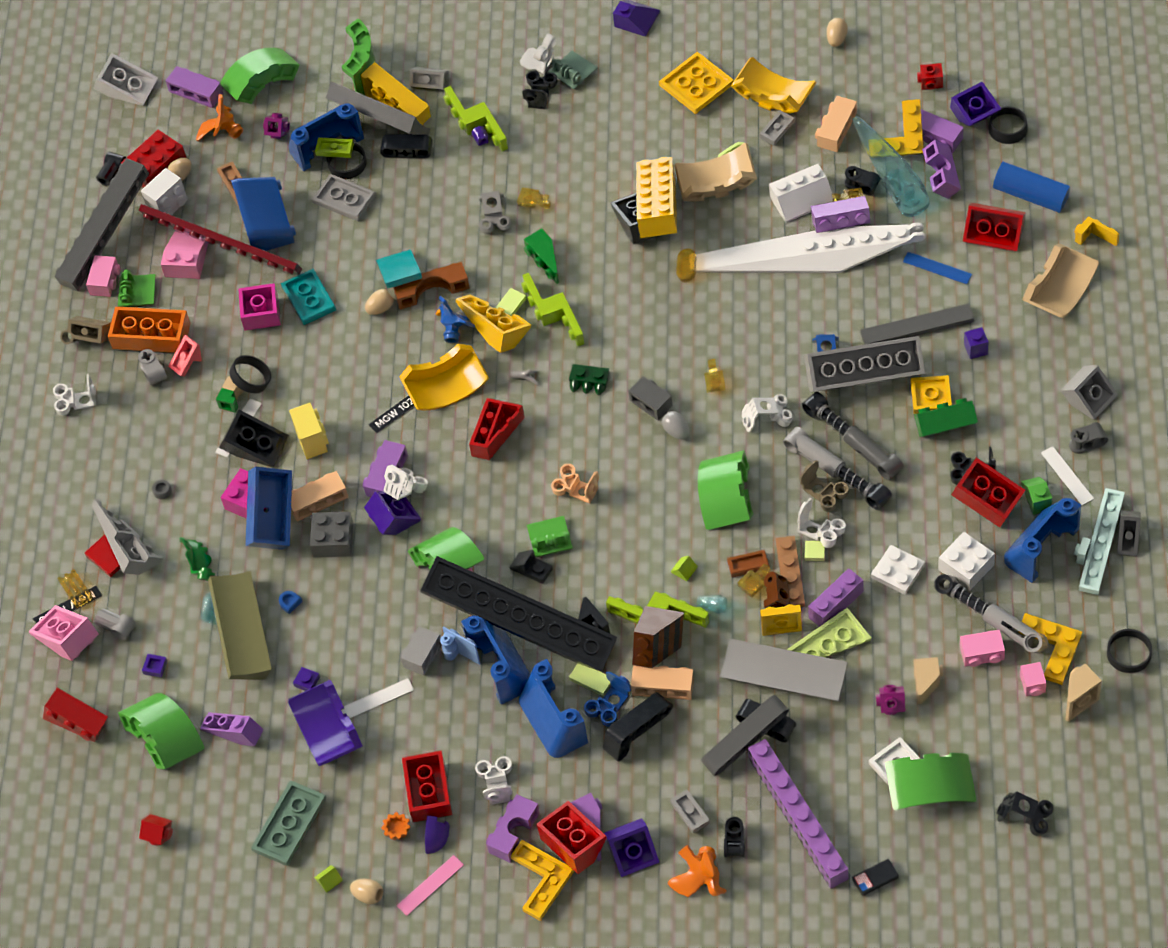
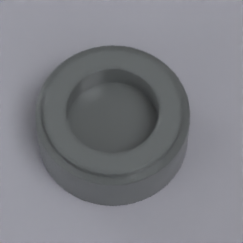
M158 480L153 484L152 492L156 498L166 499L171 495L172 488L168 481Z

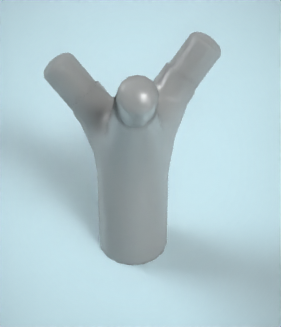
M536 369L511 371V378L526 379L533 382L536 386L539 385L536 379L531 376L537 373Z

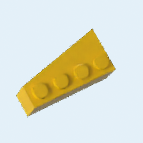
M374 62L361 74L365 96L415 116L421 125L431 117L429 105Z

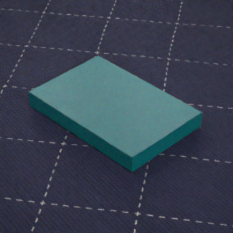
M411 249L376 260L387 289L422 279L420 269Z
M314 268L281 283L282 289L303 325L337 310Z

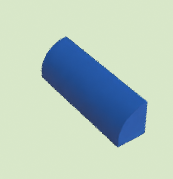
M1002 161L993 183V188L1058 213L1062 211L1070 193L1069 185Z

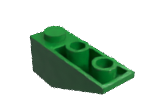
M540 228L524 239V251L529 257L532 256L539 268H543L550 280L553 279L558 284L559 278L553 242L549 235Z

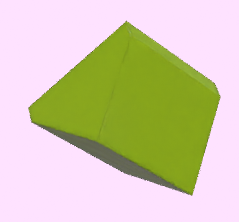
M684 556L676 563L671 573L687 582L698 566L690 556Z
M332 865L314 877L326 893L343 881L336 868Z

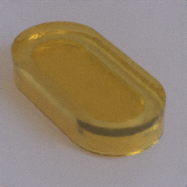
M690 248L681 250L677 256L676 275L681 282H689L696 275L697 256Z

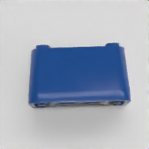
M342 104L292 132L288 147L289 152L303 172L311 168L310 159L314 158L312 151L316 149L318 137L337 138L341 135L343 139L354 138L356 142L364 139L358 111L352 104Z
M257 177L231 180L251 246L268 251L295 243L293 236L296 235L294 225L290 226L279 191L283 190L280 179L276 180L275 177Z
M1064 498L1041 511L1006 551L1004 556L1005 565L1033 583L1038 577L1036 558L1042 552L1041 544L1051 532L1058 537L1066 532L1074 536L1079 530L1082 505L1071 498Z
M470 616L462 620L465 639H472L476 643L477 649H480L484 655L493 651L499 660L492 665L490 672L495 682L496 696L500 704L502 705L520 696L530 673L506 631L492 625L479 616Z
M545 659L534 666L519 696V703L551 757L559 758L588 744L585 722L581 714L575 709H567L560 712L550 696L551 691L555 690L556 686L552 680V666Z

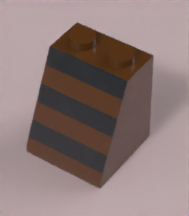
M649 606L644 607L634 630L632 665L653 668L682 647L684 612Z

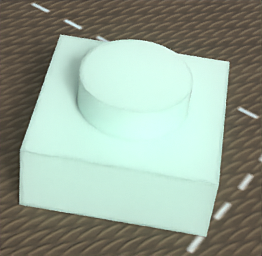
M1083 537L1081 544L1077 543L1074 555H1077L1076 563L1085 564L1091 539Z

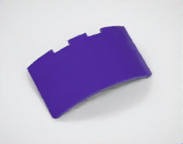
M331 680L288 699V704L318 766H322L363 747L349 716L341 711L345 708Z

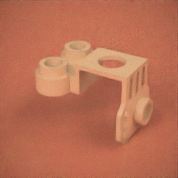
M564 464L560 468L563 479L558 478L552 482V492L557 496H562L568 492L569 496L590 504L599 489L598 471L593 473L587 484L580 481L579 474H576L575 467L572 464ZM583 487H585V496H581L578 493V491Z

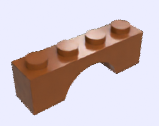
M462 261L421 273L422 279L393 287L400 310L417 305L420 295L433 287L445 288L452 294L470 289Z

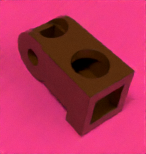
M769 572L764 579V585L767 587V599L763 601L764 608L785 607L791 604L787 578L776 572Z

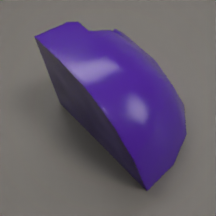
M427 816L425 829L426 854L435 853L446 844L450 829L447 821L442 823L437 821L435 816Z

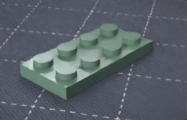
M290 780L254 841L251 850L288 866L327 799L326 795Z

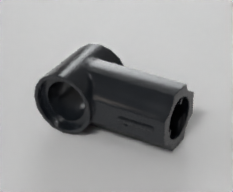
M109 151L104 158L103 167L96 176L97 181L103 186L110 185V181L117 174L121 162L127 157Z

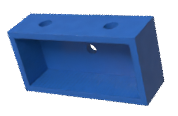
M256 466L248 471L246 546L283 550L290 546L292 470Z

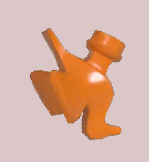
M222 94L218 95V106L216 107L218 117L209 119L201 124L196 136L198 142L213 129H215L214 137L219 130L223 129L233 139L238 138L243 133L244 129L241 127V124H236L233 121L234 115L230 113L231 108L223 104Z
M686 845L678 852L687 861L690 869L688 872L668 881V885L674 891L690 897L703 884H706L712 896H718L727 892L726 889L719 886V870L714 865L716 859L714 848L709 846L701 847L698 855H695L690 847Z

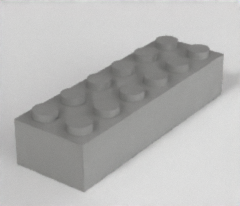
M919 336L804 355L810 392L925 374Z

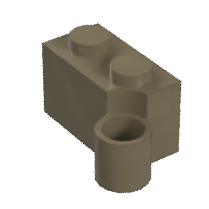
M76 316L68 319V328L61 332L60 339L64 344H71L78 339L101 344L109 340L108 333L111 322ZM68 332L71 334L72 339L68 337Z

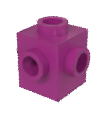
M272 113V115L265 117L263 122L264 135H269L274 139H281L282 136L287 135V132L290 130L288 117L282 116V113Z
M888 684L879 688V694H876V707H880L881 713L895 715L897 712H906L904 686L896 687V685Z

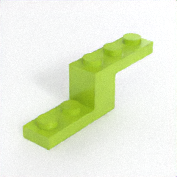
M451 86L444 88L445 96L443 98L445 104L451 107L453 117L458 118L461 130H465L467 135H471L474 128L483 126L488 134L491 133L495 146H499L502 152L508 149L507 138L485 102L464 109Z
M530 273L523 274L521 286L523 292L529 295L527 298L530 306L535 307L534 313L537 321L541 320L543 326H547L562 320L564 326L569 328L570 339L572 341L575 340L577 346L585 344L583 332L564 293L561 292L542 299Z
M655 591L647 605L649 607L684 612V620L707 628L710 622L709 612L704 608H696L684 600L671 598L666 593ZM611 596L606 601L607 612L636 624L638 623L643 612L642 607L628 604L621 598H613Z

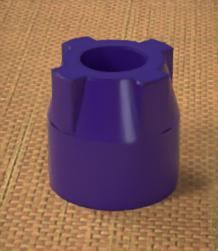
M478 126L472 130V136L478 146L489 142L488 134L483 126Z

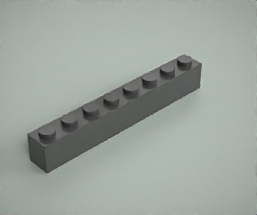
M126 158L119 166L118 172L110 181L108 189L102 194L101 200L97 207L93 209L88 222L84 224L83 230L75 239L71 250L65 255L63 263L56 270L54 277L60 285L77 292L79 291L90 273L94 256H100L148 177L149 172L143 164Z

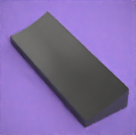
M334 82L330 83L326 95L327 99L341 105L346 103L352 104L358 112L409 134L429 135L430 128L421 125L415 116Z

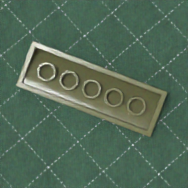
M251 571L226 576H210L208 583L228 679L266 680L272 667Z

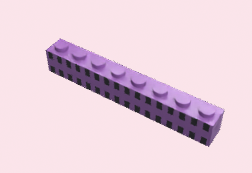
M764 739L748 747L750 762L830 889L849 879L847 866L767 740Z

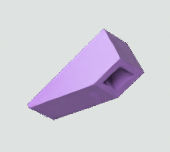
M208 712L200 727L201 731L247 746H255L264 730L250 716Z

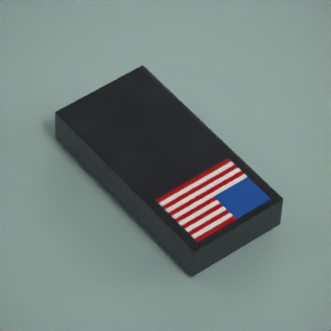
M889 858L852 876V880L862 897L899 878V874Z

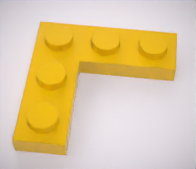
M920 99L902 101L903 137L868 140L870 159L923 154L924 144Z
M1025 613L1021 622L1038 633L1045 635L1048 643L1055 645L1044 672L1045 680L1063 685L1082 637V631Z
M521 840L511 854V859L543 877L522 910L541 921L574 873V870L560 860Z

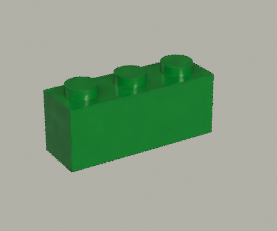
M967 398L955 400L956 404L948 405V402L938 404L937 409L930 410V407L918 409L919 413L914 414L919 437L978 423L973 400L967 401Z

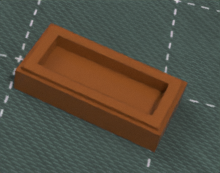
M765 550L727 558L731 578L770 569Z

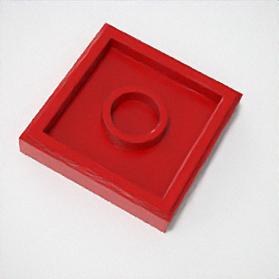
M105 534L84 552L85 556L109 577H112L121 569Z

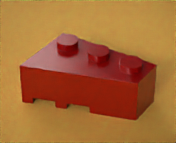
M486 398L469 443L471 456L490 460L525 418L523 405Z
M58 687L44 706V720L71 731L87 741L95 742L108 722V716Z

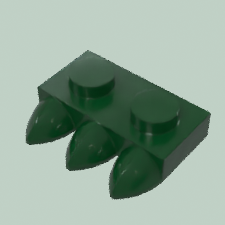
M572 364L569 376L570 390L574 393L582 385L583 392L587 394L594 386L595 393L598 396L601 395L607 386L610 374L609 368Z

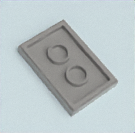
M330 174L313 197L312 202L345 217L359 221L377 195L375 191Z

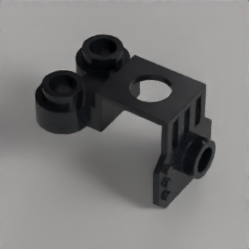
M530 71L526 74V81L531 86V89H524L522 91L523 99L527 101L528 108L546 109L549 88L552 89L557 85V75L553 72H548L543 77H540L537 71Z
M989 446V463L986 464L996 470V459L993 458L992 447ZM960 451L951 455V463L955 469L951 471L950 477L955 485L959 483L972 464L971 458H966V455Z
M1016 791L1014 793L1010 792L1003 798L996 814L998 815V822L1005 819L1011 811L1027 817L1025 823L1030 825L1031 833L1039 837L1048 831V823L1043 818L1050 816L1054 808L1053 804L1048 800L1039 802ZM1021 800H1026L1029 803L1030 808L1028 811L1021 810L1019 806Z

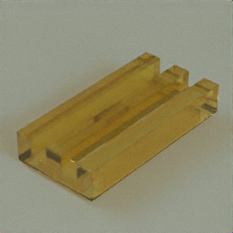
M75 569L71 570L70 574H64L63 578L61 576L57 578L76 609L93 600L92 595ZM72 578H75L87 598L84 599ZM66 581L69 582V584L71 585V587L73 588V590L75 591V593L81 601H76L75 597L65 584Z

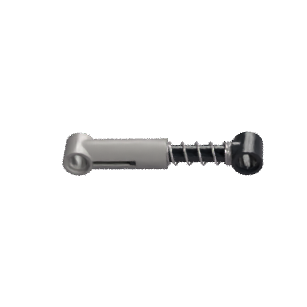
M795 427L784 438L783 444L790 452L798 453L812 463L818 460L820 469L833 478L843 479L846 484L849 483L852 488L858 489V492L863 493L867 504L873 509L880 510L892 497L888 487L881 483L877 485L865 481V478L859 477L858 473H853L851 468L845 467L843 460L809 438L808 434L800 427Z
M941 574L935 579L934 587L938 593L945 594L953 599H959L960 603L967 605V608H972L975 613H980L983 621L1000 630V632L1022 645L1027 651L1042 653L1047 649L1048 639L1045 635L1038 633L994 603L988 605V602L985 603L980 600V597L974 596L973 592L966 591V588L963 589L956 577ZM946 580H949L950 586L948 589L944 588V583ZM1012 627H1014L1015 629H1017L1018 631H1020L1021 633H1023V634L1026 635V636H1023L1022 634H1020V633L1017 632L1016 630L1012 629ZM1037 637L1039 645L1034 648L1032 642Z

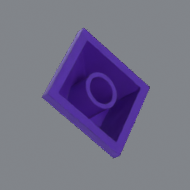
M631 0L620 1L613 12L614 27L646 37L660 10Z

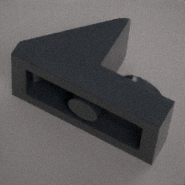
M533 550L519 552L509 567L511 570L541 584H544L553 570L552 565L535 558Z
M585 596L582 599L578 619L610 633L609 623Z

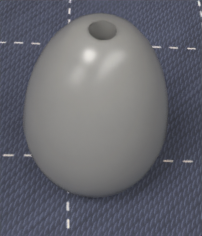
M670 411L663 417L662 425L668 434L680 440H685L689 437V425L680 413Z

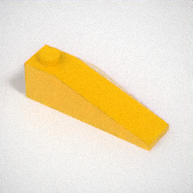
M471 294L456 299L458 306L472 324L475 325L486 342L500 353L514 349L531 328V324L519 315L513 314L511 316L504 313L505 309L490 307L489 302Z

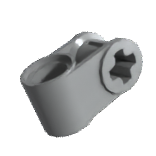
M150 349L142 350L138 358L149 385L151 386L167 379L165 370L154 352Z

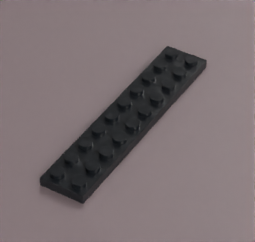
M436 556L420 589L422 594L471 616H479L502 630L600 672L603 671L617 640L616 636L439 556Z

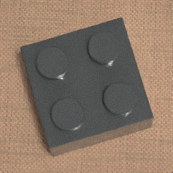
M351 512L312 513L310 549L313 558L352 556L354 522Z

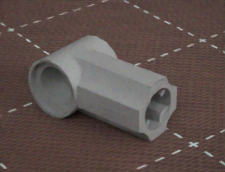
M104 608L97 612L94 621L96 625L111 631L113 635L122 640H126L136 625L135 620L128 615L122 614L120 616Z

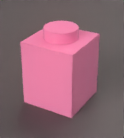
M1041 662L1020 666V678L1025 696H1039L1042 693H1046V680Z

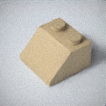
M1087 664L1074 668L1070 673L1065 718L1068 722L1100 699L1102 680Z

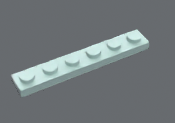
M1105 488L1079 591L1099 594L1125 492Z

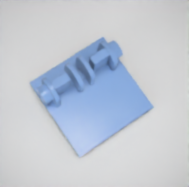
M443 626L444 635L441 637L440 642L445 659L452 661L458 654H461L480 665L476 643L470 638L465 639L460 636L456 630H449Z

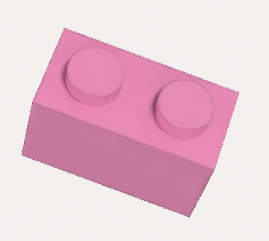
M94 256L86 283L90 295L111 297L112 291L116 288L117 275L120 274V265L117 263L116 257Z
M1000 630L960 636V649L965 667H976L984 663H998L1004 660L1005 649Z

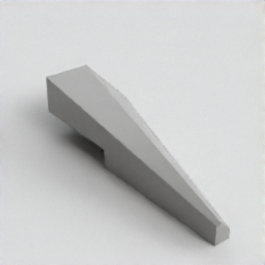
M94 499L92 507L123 573L141 575L162 563L163 556L155 555L152 552V546L144 545L140 540L141 536L123 520H117L113 516L114 512L111 509L107 511L101 505V500Z

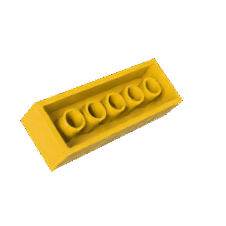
M661 157L655 160L637 162V223L640 238L677 233L676 175L672 157Z

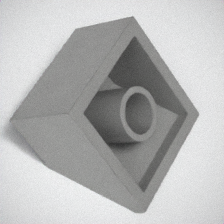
M1098 365L1083 366L1060 390L1071 406L1091 419H1096L1118 395Z

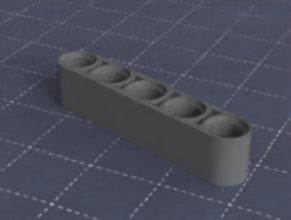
M772 695L708 751L701 759V762L713 776H718L745 753L748 747L755 744L788 714L789 709L776 695Z

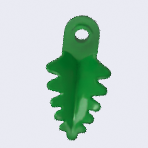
M180 537V543H183L187 549L185 556L190 564V574L197 575V579L208 581L210 576H215L212 569L208 568L212 562L211 556L206 554L208 548L201 547L203 544L196 540Z

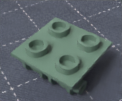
M571 51L562 60L553 59L551 62L553 68L548 72L555 73L557 79L574 90L598 67L574 51Z

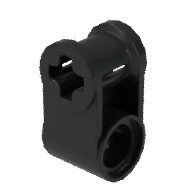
M850 166L845 170L846 178L844 184L846 188L868 196L874 194L881 180L877 173L856 166Z
M735 816L728 818L725 822L724 858L728 856H741L745 858L743 821ZM732 827L740 828L738 831L735 832L730 830V828Z

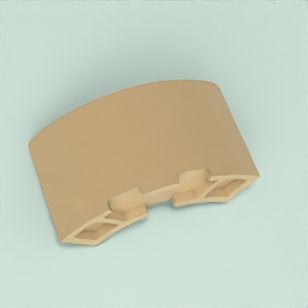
M743 143L733 151L711 160L695 163H676L674 165L683 201H704V198L711 196L716 198L729 195V191L737 188L742 190L757 179L748 143Z
M1062 244L1054 245L1044 265L1045 272L1043 275L1038 274L1028 284L1022 300L1060 318L1066 317L1074 309L1088 288L1098 268L1099 261Z

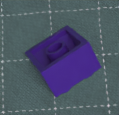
M983 82L951 97L950 109L959 122L968 126H972L1001 111V107Z
M375 491L364 507L368 516L376 524L382 535H397L421 521V517L406 497L397 500L384 491Z
M642 818L604 833L607 837L608 848L621 877L660 862L648 827Z

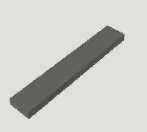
M969 303L860 329V334L864 345L909 338L974 322V316Z

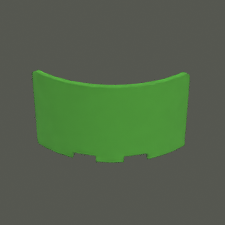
M357 18L345 28L346 33L353 40L354 50L350 58L341 67L342 71L352 78L355 92L365 95L361 74L374 62L376 63L369 31L365 24Z
M280 48L257 49L238 59L228 69L220 83L237 101L252 104L255 97L265 88L267 83L280 80L294 81L300 64Z
M745 450L701 461L699 465L698 494L702 517L707 530L747 521L754 515L749 490L744 487V482H748L750 469Z
M450 527L408 550L417 568L422 565H429V570L436 556L465 569H469L484 560V556L473 541L464 532L455 527Z
M156 693L118 712L125 731L132 733L138 739L142 737L145 740L146 744L144 746L157 769H167L204 749V744L191 720L176 702L162 693Z
M939 753L924 754V759L910 760V757L885 762L894 810L932 803H973L977 801L968 754L949 753V755L940 757Z

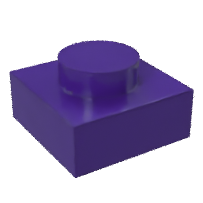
M147 654L142 673L162 678L168 661L167 658Z
M301 667L293 681V685L304 691L316 686L320 674Z

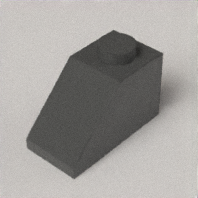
M1121 510L1117 554L1137 556L1141 512Z

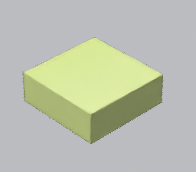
M805 541V561H824L825 547L821 541Z

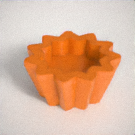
M395 812L394 815L388 814L387 819L383 820L384 825L381 827L385 831L384 836L392 840L405 838L411 828L408 825L410 819L405 818V814L399 815L398 812Z

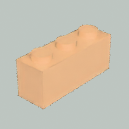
M836 96L834 102H831L829 105L828 114L824 115L821 128H818L816 131L817 147L838 152L857 114V101Z
M337 471L328 473L320 479L292 490L291 512L297 522L312 515V513H317L349 498L346 487Z
M633 665L631 678L632 696L650 697L658 692L664 698L692 700L693 669L687 667L669 668L664 665L653 668Z

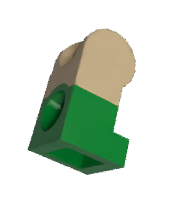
M230 376L224 382L216 397V402L220 409L236 413L238 409V396L244 391L232 382Z

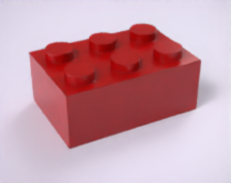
M158 129L127 158L143 164L149 172L148 177L141 186L144 188L165 168H168L174 160L187 157L183 145Z
M976 457L951 495L1000 528L1022 497L1025 489Z
M442 750L402 757L408 806L412 822L427 820V816L440 818L453 815Z

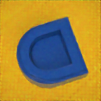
M285 591L279 596L280 607L288 614L303 602L302 598L293 591Z

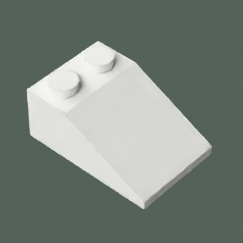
M111 53L93 89L108 97L143 106L158 77Z

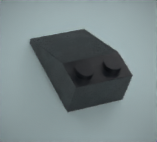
M637 193L610 202L626 236L633 245L653 238H640L637 223Z
M239 409L218 448L236 457L273 468L289 435Z

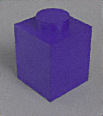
M983 327L964 332V346L970 359L988 355L989 341Z

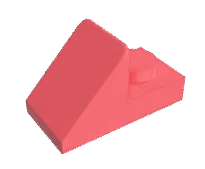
M184 335L168 365L178 375L185 377L193 361H202L200 345L187 335Z

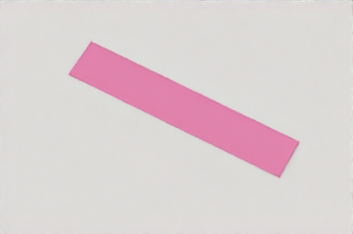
M453 855L403 899L397 907L407 916L464 864Z

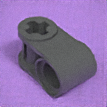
M1095 422L1074 429L1071 432L1069 448L1074 453H1082L1094 448H1100L1108 442V437L1101 424Z

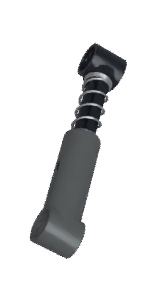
M814 392L801 404L808 416L825 420L827 425H831L833 430H837L839 435L844 436V442L875 466L884 479L890 480L904 468L902 461L897 455L889 454L858 427L849 426L847 421H843L840 416L831 411L828 401L820 392Z

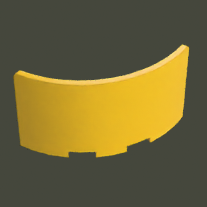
M750 57L731 87L745 99L749 100L751 98L758 102L759 107L770 111L773 108L785 113L798 112L817 82L815 80L795 81L782 77L764 67L754 57Z
M458 343L452 350L440 357L441 361L431 364V362L416 365L409 364L399 377L417 410H435L452 405L470 396L488 381L489 377L471 345Z

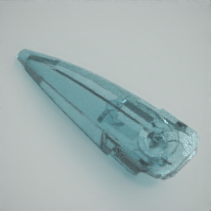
M854 117L852 120L866 153L887 188L889 196L900 212L907 217H914L924 212L929 207L930 200L925 185L919 176L912 170V167L871 126L860 117Z

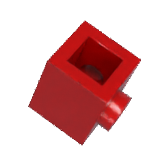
M942 63L920 65V72H917V83H921L922 90L943 88Z
M149 814L141 820L139 839L148 841L151 845H162L173 834V828H171L172 820Z

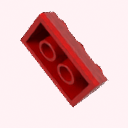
M971 203L968 206L962 242L1018 251L1026 212Z
M569 801L536 824L540 839L577 874L595 862L607 839L606 835Z

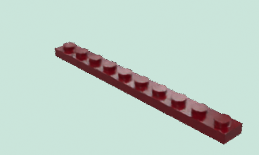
M141 204L139 208L143 218L153 222L154 219L159 221L158 224L164 227H174L173 229L177 232H188L195 239L201 237L211 245L219 244L224 250H235V253L242 257L248 255L258 263L264 261L269 267L277 269V267L282 268L283 272L289 275H293V273L300 275L302 268L293 261Z

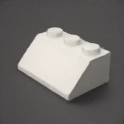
M819 164L769 184L770 198L785 223L811 213V206L835 202L827 177Z

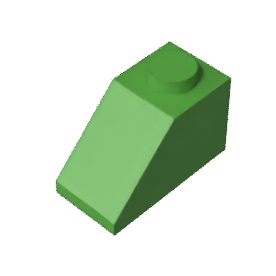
M1041 477L1021 481L1032 515L1039 514L1052 505V496L1047 482Z

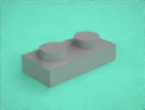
M780 110L760 132V139L775 146L795 123V118Z
M688 790L670 799L671 805L693 834L710 824L709 818Z

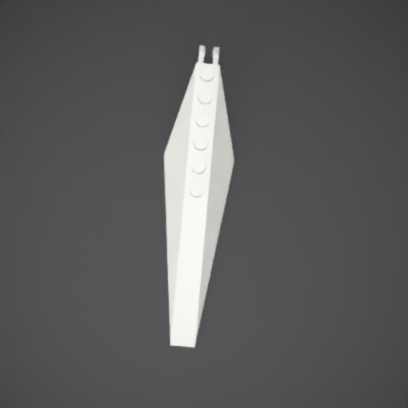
M912 223L911 225L852 226L816 233L815 230L690 255L691 272L842 273L902 245L921 242L926 237L921 232L924 229L922 223Z

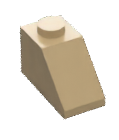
M938 657L913 659L918 704H922L940 685V677H943V665H939Z

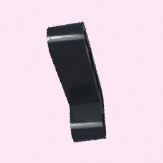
M658 692L652 694L607 729L603 750L618 762L622 761L629 753L631 743L668 716L673 709V704Z

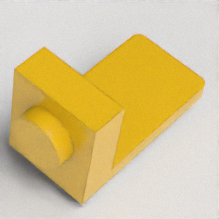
M1089 216L1082 224H1078L1074 231L1075 242L1080 245L1091 233L1114 246H1117L1119 243L1120 234L1115 229L1109 228L1099 220Z

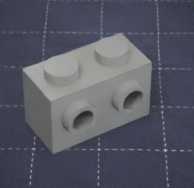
M418 626L416 632L411 634L408 646L403 648L400 654L403 667L424 676L442 645L440 634Z

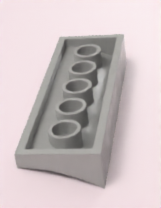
M730 638L720 677L840 702L848 662Z

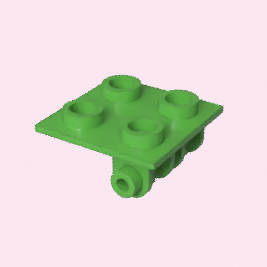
M124 270L119 280L118 307L154 305L156 274L133 276L130 270Z
M564 516L527 524L535 558L573 549Z

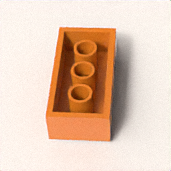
M115 307L108 339L112 349L136 351L150 349L154 352L175 353L184 335L188 336L191 322L186 310Z

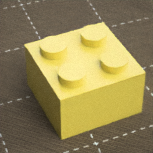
M307 403L290 409L292 422L306 459L328 452L326 444H329L317 408L313 409L311 403Z

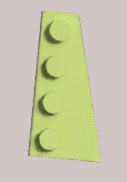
M846 608L787 650L827 658L869 642L872 638L850 610Z

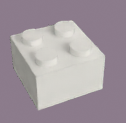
M167 168L141 190L146 206L169 215H173L188 200L181 178Z
M963 532L939 557L938 570L946 575L956 577L962 587L970 591L994 566L995 553Z

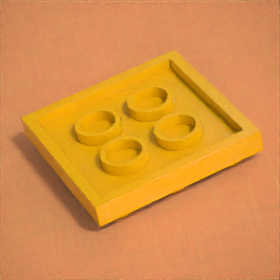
M696 52L659 81V86L694 114H697L728 90L734 80L699 52Z

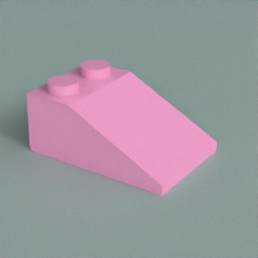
M175 231L162 256L161 267L164 276L200 279L208 243L204 241L205 239L201 237L195 239L188 232L180 233Z
M56 605L29 631L30 635L61 657L71 661L77 658L99 635L87 617Z

